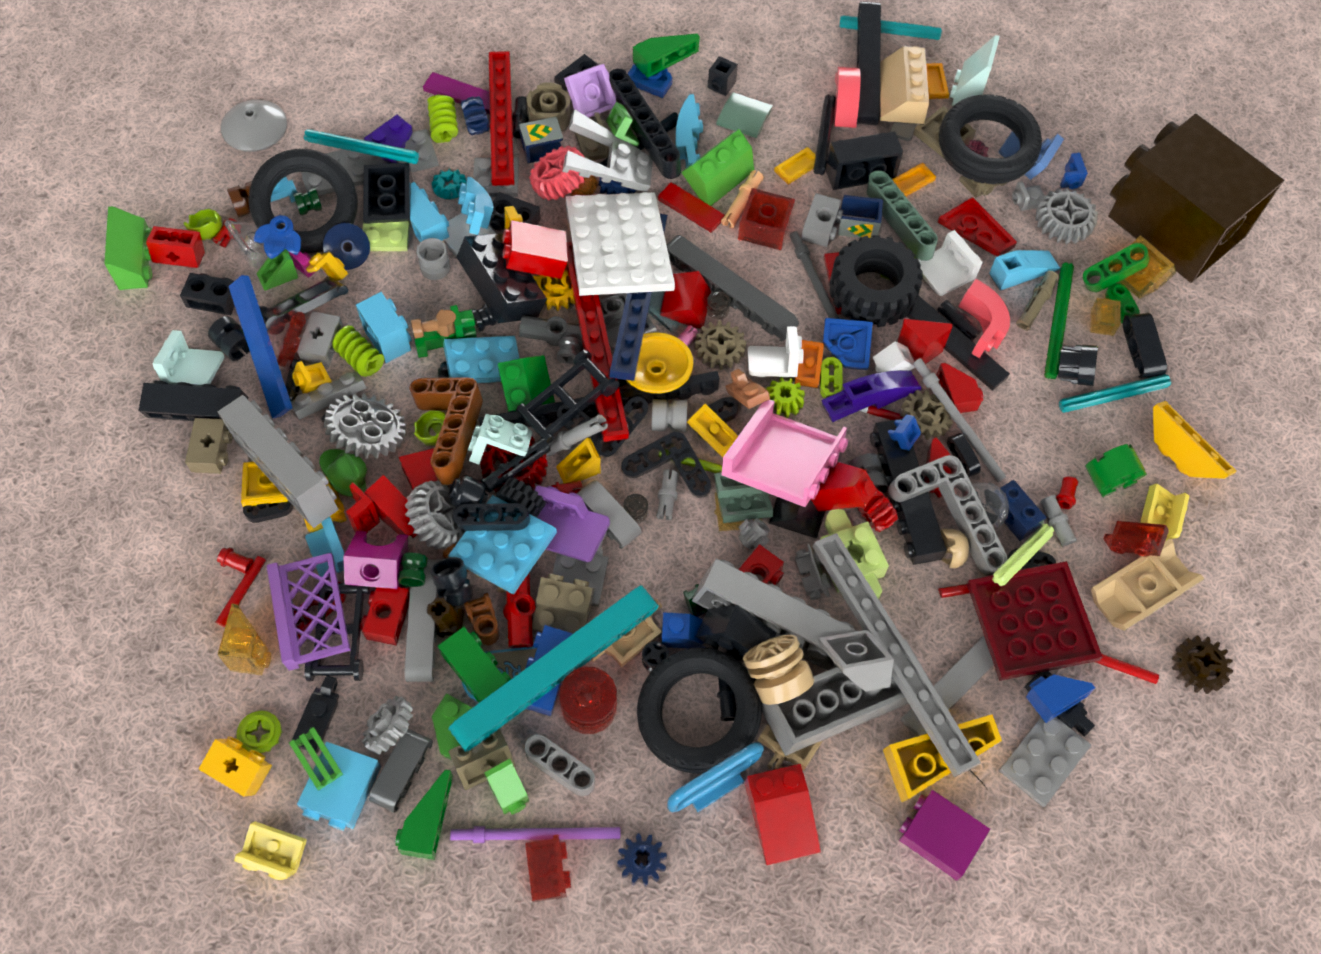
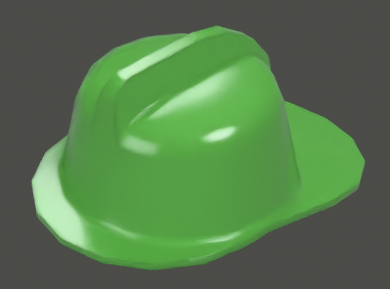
M329 449L323 452L319 459L320 467L337 492L353 497L349 485L352 483L365 492L367 489L365 482L367 468L362 458L359 456L355 457L354 454H346L345 450Z

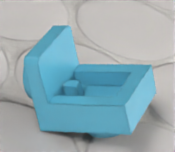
M287 177L281 179L272 192L271 202L288 196L291 203L295 202L293 194L297 193L293 180L288 181Z

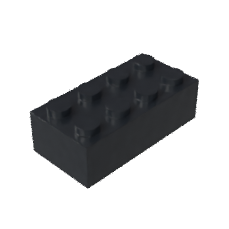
M503 233L465 236L457 254V259L498 323L521 321L522 315L538 318L547 298L531 273L506 269V259L503 258V249L506 243L502 242Z

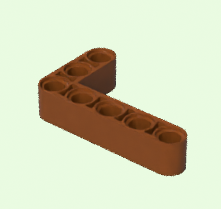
M418 378L411 382L409 386L417 408L424 411L447 410L430 463L438 481L443 485H450L455 478L460 477L483 404V398L478 384L473 378Z

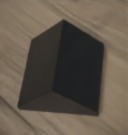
M777 497L773 508V517H770L769 524L817 539L825 511H818L811 499L806 507Z

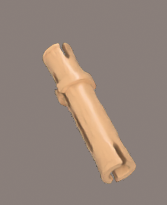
M756 170L751 171L746 182L739 187L738 195L722 218V225L727 226L730 222L729 228H734L750 199L755 197L756 189L764 179L762 173L758 171L755 175Z

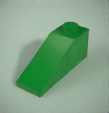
M696 33L649 38L633 46V63L649 78L699 52L700 36Z
M450 770L442 772L405 819L403 829H398L395 846H398V851L401 855L435 860L453 780Z

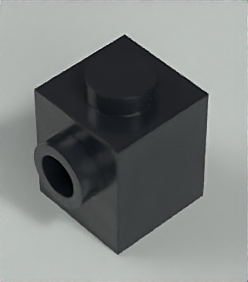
M719 56L709 69L707 88L726 96L736 83L738 64Z

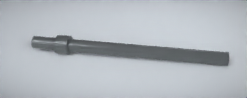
M797 231L792 232L789 236L795 246L794 252L797 258L801 259L828 317L840 319L811 261L807 245L803 244Z

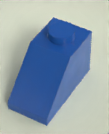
M663 612L662 644L667 648H706L703 646V642L695 637L703 619L691 614Z
M1053 674L1047 679H1044L1042 676L1031 683V690L1026 698L1045 723L1087 698L1096 687L1093 683Z

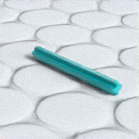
M842 15L839 27L857 30L858 17ZM881 20V33L940 40L942 35V28Z
M1164 374L1064 398L1059 401L1058 405L1061 412L1066 413L1165 389L1171 385L1169 375Z

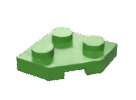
M446 693L433 713L432 720L440 753L452 760L449 750L460 746V744L449 731V727L473 707Z

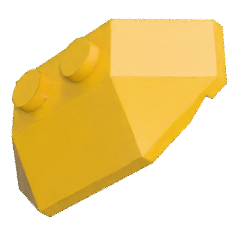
M1167 401L1157 403L1153 407L1154 442L1158 445V449L1163 455L1170 457L1176 463V468L1181 473L1189 477L1225 479L1237 472Z

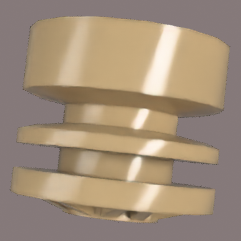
M788 634L768 639L751 648L743 657L746 667L749 668L750 676L756 678L754 686L763 704L772 705L789 701L806 692L814 684L815 679L808 663L801 660L804 653L799 647V641L795 635Z

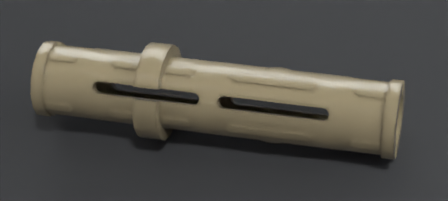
M1047 271L1040 284L1035 286L1032 298L1016 322L1018 327L1026 331L1030 330L1032 323L1046 300L1050 299L1052 289L1059 280V275L1056 272Z

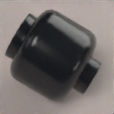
M463 475L459 479H454L449 489L448 497L451 498L452 505L458 507L462 504H486L489 494L485 493L486 486L484 482L468 475Z

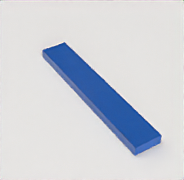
M241 275L229 285L230 293L272 419L279 418L293 409L250 277L248 275Z

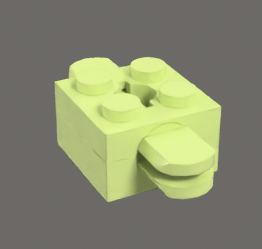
M835 509L830 511L824 523L828 535L822 536L820 540L837 533L879 599L882 594V588L878 579L885 576L889 565L869 523L865 522L853 526L844 510ZM832 580L837 593L840 592L837 586L835 585L834 581Z

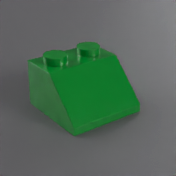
M545 355L520 358L497 364L507 412L515 411L522 403L526 406L551 385ZM554 395L541 405L555 403Z

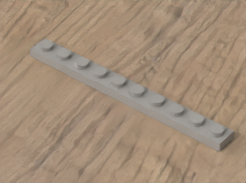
M835 533L816 541L812 546L861 627L863 630H869L894 659L893 679L953 776L957 777L978 766L981 763L838 534Z

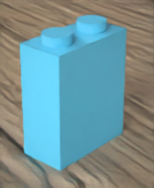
M326 741L325 746L343 775L319 791L309 777L297 805L304 811L302 815L311 820L318 821L322 817L330 820L328 825L338 830L344 831L345 827L354 829L381 765L377 759ZM321 752L319 759L329 775L334 773V770ZM315 765L313 771L321 782L325 778L317 765Z

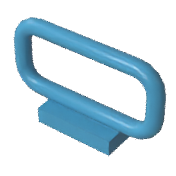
M760 742L752 743L685 784L668 798L667 809L670 812H678L693 804L696 811L699 812L744 784V780L740 773L761 758L764 751L763 745Z

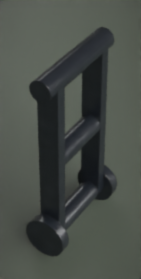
M326 277L323 281L270 308L259 306L267 331L273 335L283 332L286 323L340 295H346L348 288L335 279Z
M588 350L579 352L573 360L574 366L526 406L522 403L516 409L548 444L553 441L554 433L600 395L603 394L605 397H608L619 387V382L615 378L608 379L591 361L592 354ZM586 369L599 385L577 403L564 390L563 386L582 370ZM553 394H556L569 410L546 428L532 412Z
M338 583L340 594H356L354 623L346 624L347 633L352 634L350 665H320L321 659L306 662V681H314L315 676H353L355 681H362L364 665L363 660L358 659L364 594H369L370 587ZM324 584L318 593L320 594L319 597L327 601L328 594H332L333 589ZM320 602L318 604V612L324 605ZM325 613V614L323 615V617L321 618V620H323L324 622H325L326 613ZM318 623L316 625L315 638L320 641L328 628Z

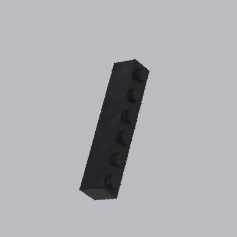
M895 420L875 423L873 432L870 433V442L872 447L877 448V455L880 458L888 487L900 474L920 467L913 446L909 451L901 449L898 441L890 438L888 430H896ZM920 474L922 481H924L923 475ZM898 483V488L902 492H907L906 486ZM928 492L903 502H897L890 498V503H892L893 508L896 510L899 519L897 521L898 532L900 535H904L906 541L904 543L906 557L911 558L913 565L942 560L947 549Z

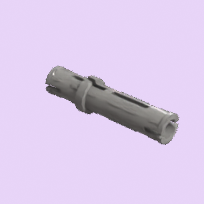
M597 415L595 418L568 431L563 430L559 432L553 441L548 444L551 451L546 454L552 456L563 449L569 450L573 448L574 444L606 430L607 424L600 425L606 422V419L602 415Z

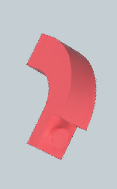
M838 67V72L835 74L836 102L833 124L837 127L856 128L860 98V68Z
M975 279L958 307L975 317L982 327L983 335L971 353L980 358L984 351L990 352L992 347L996 349L999 347L1009 330L1010 315L1002 298L989 286Z

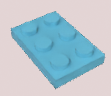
M515 336L444 339L443 343L449 378L469 377L475 379L477 383L501 382L497 364L520 359Z

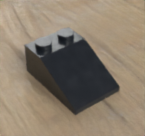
M409 163L364 165V224L410 221L411 183L413 182Z

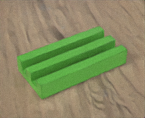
M313 727L309 730L310 732L307 734L303 733L299 736L298 740H292L289 744L319 791L342 776L343 773ZM314 738L334 770L333 774L329 775L311 746L309 740ZM304 744L325 778L321 782L299 747Z

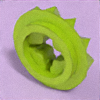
M268 711L252 712L240 722L237 728V739L243 743L242 747L249 752L250 750H255L259 753L270 752L271 748L279 743L282 733L280 721L274 714ZM261 722L263 730L270 733L263 734L258 742L255 735L248 733L258 731Z

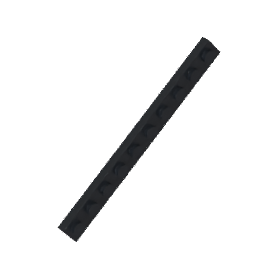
M713 371L690 376L685 384L670 392L649 393L632 387L620 390L623 406L633 397H642L648 404L653 403V399L668 401L678 398L685 400L695 394L710 395L714 393L715 390L719 389L720 378L718 372ZM584 397L576 398L574 400L578 403ZM595 400L582 410L590 418H594L598 414ZM561 401L541 405L532 413L547 427L550 423L557 420V410L564 403ZM632 402L631 406L633 409H640L642 404L640 402L637 404ZM517 410L495 414L511 423H520L528 428L531 427ZM484 417L479 418L480 426L482 425Z

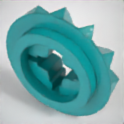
M450 168L445 172L440 170L439 174L433 177L431 182L432 190L442 199L458 198L461 183L466 184V177L459 170L452 171ZM451 180H453V184H452V183H449L448 185L445 184V181H446V182H450Z

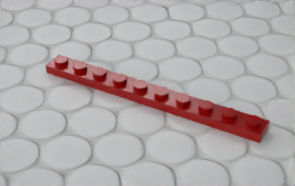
M567 242V269L584 350H588L592 354L591 361L608 379H612L610 378L612 354L599 295L579 296L572 242ZM590 374L592 388L595 389L599 383ZM618 387L612 395L605 397L602 394L595 400L598 415H602L606 419V422L600 425H608L607 429L602 431L604 442L629 438Z

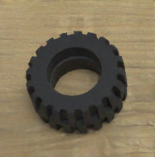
M873 235L872 238H868V236L860 237L859 241L855 239L839 251V255L836 256L829 284L830 296L834 299L833 303L836 308H841V313L845 317L850 316L852 320L873 322L877 327H883L886 323H889V325L895 324L899 319H904L909 311H912L923 278V271L920 269L921 264L917 258L914 259L915 254L910 248L907 250L905 244L900 241L896 243L893 241V238H880L881 235ZM867 272L879 273L887 277L895 287L888 290H874L863 285L856 276Z

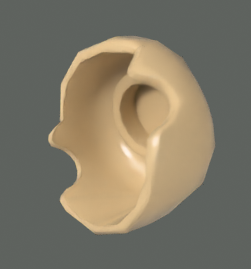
M941 529L940 531L947 549L946 553L952 554L951 559L943 558L942 561L948 564L951 569L958 568L967 561L969 556L968 539L959 530Z

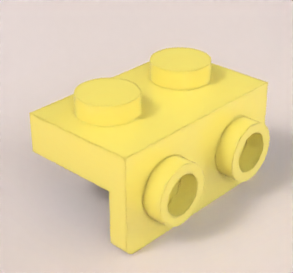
M1159 484L1149 486L1139 528L1162 542L1170 538H1178L1182 532L1190 496L1187 493L1175 496Z
M254 821L249 826L243 849L235 855L234 861L241 863L242 867L247 870H261L269 873L268 876L273 879L284 880L296 873L307 839Z

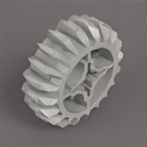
M1058 188L1055 192L1050 191L1047 196L1041 199L1036 209L1035 220L1038 221L1037 227L1043 228L1042 234L1050 233L1049 239L1055 236L1057 237V243L1064 239L1066 245L1071 240L1076 244L1079 240L1084 241L1087 236L1089 237L1097 225L1098 212L1095 211L1096 205L1091 204V198H1084V193L1080 195L1076 193V189L1070 192L1068 188L1063 191Z
M429 481L418 485L407 496L408 502L405 504V507L408 509L405 515L410 518L408 525L413 526V534L417 533L419 541H425L427 547L433 546L435 549H445L452 546V544L458 543L466 532L457 526L453 518V513L457 507L452 505L451 498L448 497V485H443L440 481Z

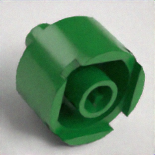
M1124 444L1103 453L1104 456L1099 459V462L1094 458L1085 465L1094 485L1103 498L1115 493L1116 488L1121 486L1124 489L1134 486L1138 483L1137 480L1147 475L1131 444L1129 446Z

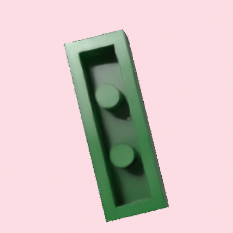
M463 627L439 644L438 648L445 661L477 702L480 703L510 681L511 677L507 672L501 674L496 667L498 665L497 660L490 651L485 653L480 647L482 642L474 631L469 633Z

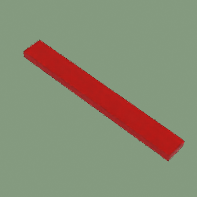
M510 51L488 52L492 186L515 185Z

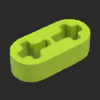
M834 357L825 358L821 364L820 394L823 398L839 393L843 388L842 363ZM828 365H833V375H829ZM829 382H833L834 393L829 392Z

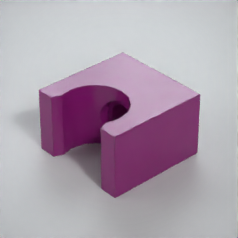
M356 531L344 554L345 585L397 589L400 584L398 581L399 573L403 570L401 557L403 554L408 553V535L399 534L393 543L375 546L367 543L366 531Z

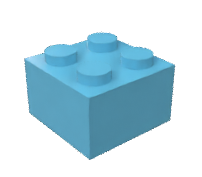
M379 292L356 304L363 330L379 351V354L384 356L385 363L411 351L409 342L412 339L406 330L408 324L402 315L398 317L396 314L397 309L390 298L386 299L383 293Z

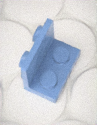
M1011 131L998 151L1004 158L1014 155L1020 149L1019 140L1013 131ZM1059 134L1051 140L1047 138L1042 142L1041 152L1036 163L1024 174L1027 178L1033 179L1047 167L1064 141Z

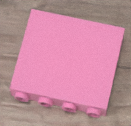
M767 400L760 405L724 455L722 476L806 507L810 499L816 498L820 483L826 482L830 467L834 468L836 466L839 453H844L848 445V439L845 438L847 428L843 427L838 436L826 433L774 414V401Z

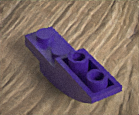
M886 371L842 384L843 391L821 401L832 422H835L874 404L879 409L907 397L910 393H915L916 390L920 391L922 388L911 371Z

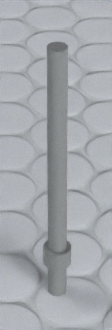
M921 358L916 360L913 365L923 377L922 382L927 388H931L938 400L944 405L946 411L997 482L1006 478L998 464L938 383L940 380L936 374L930 372Z

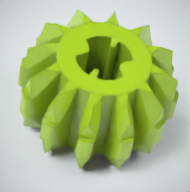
M782 377L779 379V382L772 380L770 387H767L766 390L769 393V400L774 401L773 412L776 410L777 415L784 413L786 418L790 417V413L795 416L799 413V409H802L804 406L805 397L804 390H800V383L793 384L792 378L788 382L784 381Z

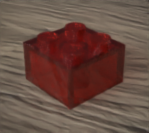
M751 188L740 221L738 240L782 250L793 216L795 199Z

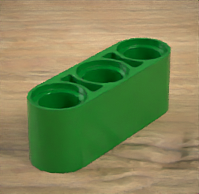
M1134 243L1088 267L1082 277L1086 288L1091 292H1100L1147 267L1150 260L1147 247L1141 243ZM1136 253L1144 254L1140 260H1133L1132 256ZM1118 264L1122 266L1117 272L1110 271L1113 265ZM1091 277H1101L1097 283H1089Z

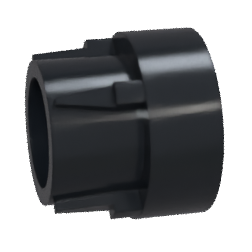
M1083 344L1063 346L1060 355L1058 378L1062 381L1072 382L1071 384L1094 386L1098 346Z

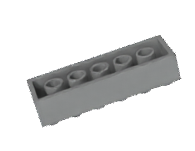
M241 395L220 409L218 414L242 450L254 461L313 528L339 510L334 502L337 496L329 486H326L329 483L327 478L320 470L318 472L314 471L315 467L307 456L303 458L300 456L302 453L294 442H287L288 438L281 428H274L275 424L267 414H261L262 410L254 400L249 402L244 395Z
M716 559L703 575L692 599V602L706 609L738 605L777 632L775 637L788 634L795 635L799 641V647L804 653L803 658L826 670L836 668L837 665L818 643L819 638L857 631L850 623L833 619L828 612L806 605L803 599L791 597L783 593L782 589L778 586L767 585L759 581L756 575L742 572L726 560Z
M905 639L904 641L906 642V644H907V646L909 647V649L911 650L912 654L914 655V657H915L916 660L918 661V659H917V657L915 656L914 652L912 651L910 645L908 644L907 640ZM836 667L813 676L815 679L814 684L800 696L779 704L768 705L762 703V712L784 755L787 756L909 703L892 676L890 687L865 692Z

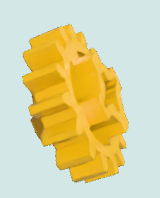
M567 265L562 279L542 275L533 276L547 298L545 303L548 310L552 306H556L557 311L560 310V306L568 309V303L575 305L572 288L569 289L570 279Z

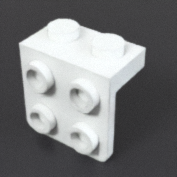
M955 230L947 233L942 248L935 251L932 259L928 261L919 260L924 280L939 296H943L974 280L983 263Z
M787 326L785 347H748V369L751 376L797 377L798 364H803L802 336L797 335V327Z

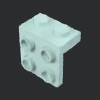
M172 330L152 364L160 381L171 385H177L178 382H186L192 384V386L201 387L202 384H210L225 356L222 351L189 349L182 331Z
M485 414L482 425H476L468 447V451L472 452L469 461L479 464L486 444L526 456L532 430L523 424H514L506 421L501 416Z

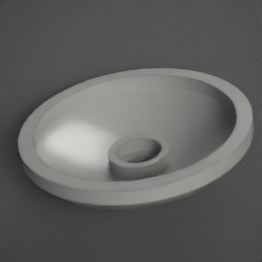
M266 100L241 102L232 107L225 114L221 122V134L224 140L231 147L247 152L261 151L275 145L284 136L287 129V118L283 110L278 105Z

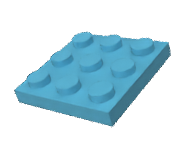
M492 495L486 504H507V502ZM491 512L486 515L485 521L493 522L498 518L499 514ZM517 513V516L513 518L514 521H517L518 517L522 516L521 513ZM530 515L528 526L522 530L466 531L448 557L461 558L467 570L514 595L556 535L557 530L554 526Z

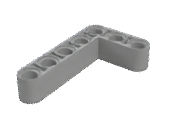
M948 455L897 476L888 488L889 496L897 502L909 500L939 487L959 531L964 533L968 539L969 551L981 573L993 575L1008 560L970 479L957 457ZM943 465L951 469V474L943 470ZM920 474L926 475L929 478V483L922 481ZM898 483L904 484L907 492H902L898 488ZM954 488H958L962 492L963 496H957L954 492ZM965 510L973 514V520L967 518ZM977 533L984 537L985 543H981L977 539ZM988 556L994 558L996 567L990 565Z

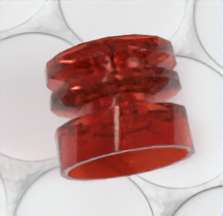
M596 667L578 668L564 678L560 687L559 700L561 713L567 725L572 730L581 734H596L605 730L613 722L617 713V688L613 679L605 671ZM590 693L592 700L587 701L585 694Z

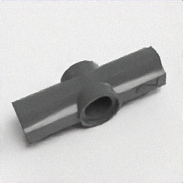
M522 315L519 337L543 340L552 346H558L559 340L562 337H575L582 341L579 324L568 323L558 316L543 319ZM553 330H557V331H560V332H559V333H554V332H552V331H553Z

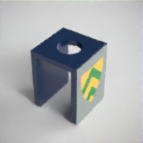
M557 117L519 124L520 140L527 164L540 161L539 158L546 156V153L552 152L553 149L558 150L561 147L560 141H563V135Z
M844 195L840 210H843L842 215L849 216L841 217L838 235L857 238L865 236L872 238L873 235H878L882 220L883 199Z

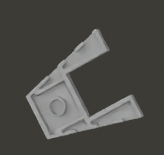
M574 109L570 119L569 130L608 146L607 167L568 151L564 157L562 171L568 173L569 170L577 171L579 176L589 178L590 175L601 177V181L610 183L611 180L622 182L621 186L647 192L651 186L652 158L630 143L615 137L611 131Z

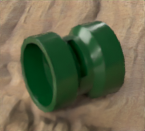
M316 188L309 189L306 193L297 192L293 194L300 216L307 214L310 210H323Z
M419 553L403 554L401 557L403 570L399 573V583L409 587L423 586L426 580L424 569L427 568L428 557Z

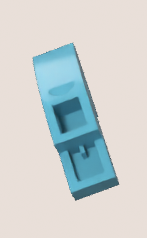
M689 94L685 100L676 125L675 146L680 152V159H685L686 168L700 158V154H696L695 151L698 149L699 133H703L702 119L698 120L700 106L699 103H695L694 94Z
M467 176L466 184L461 183L458 204L461 205V213L467 215L466 223L469 224V233L478 235L480 227L488 229L493 211V202L487 191L476 180Z

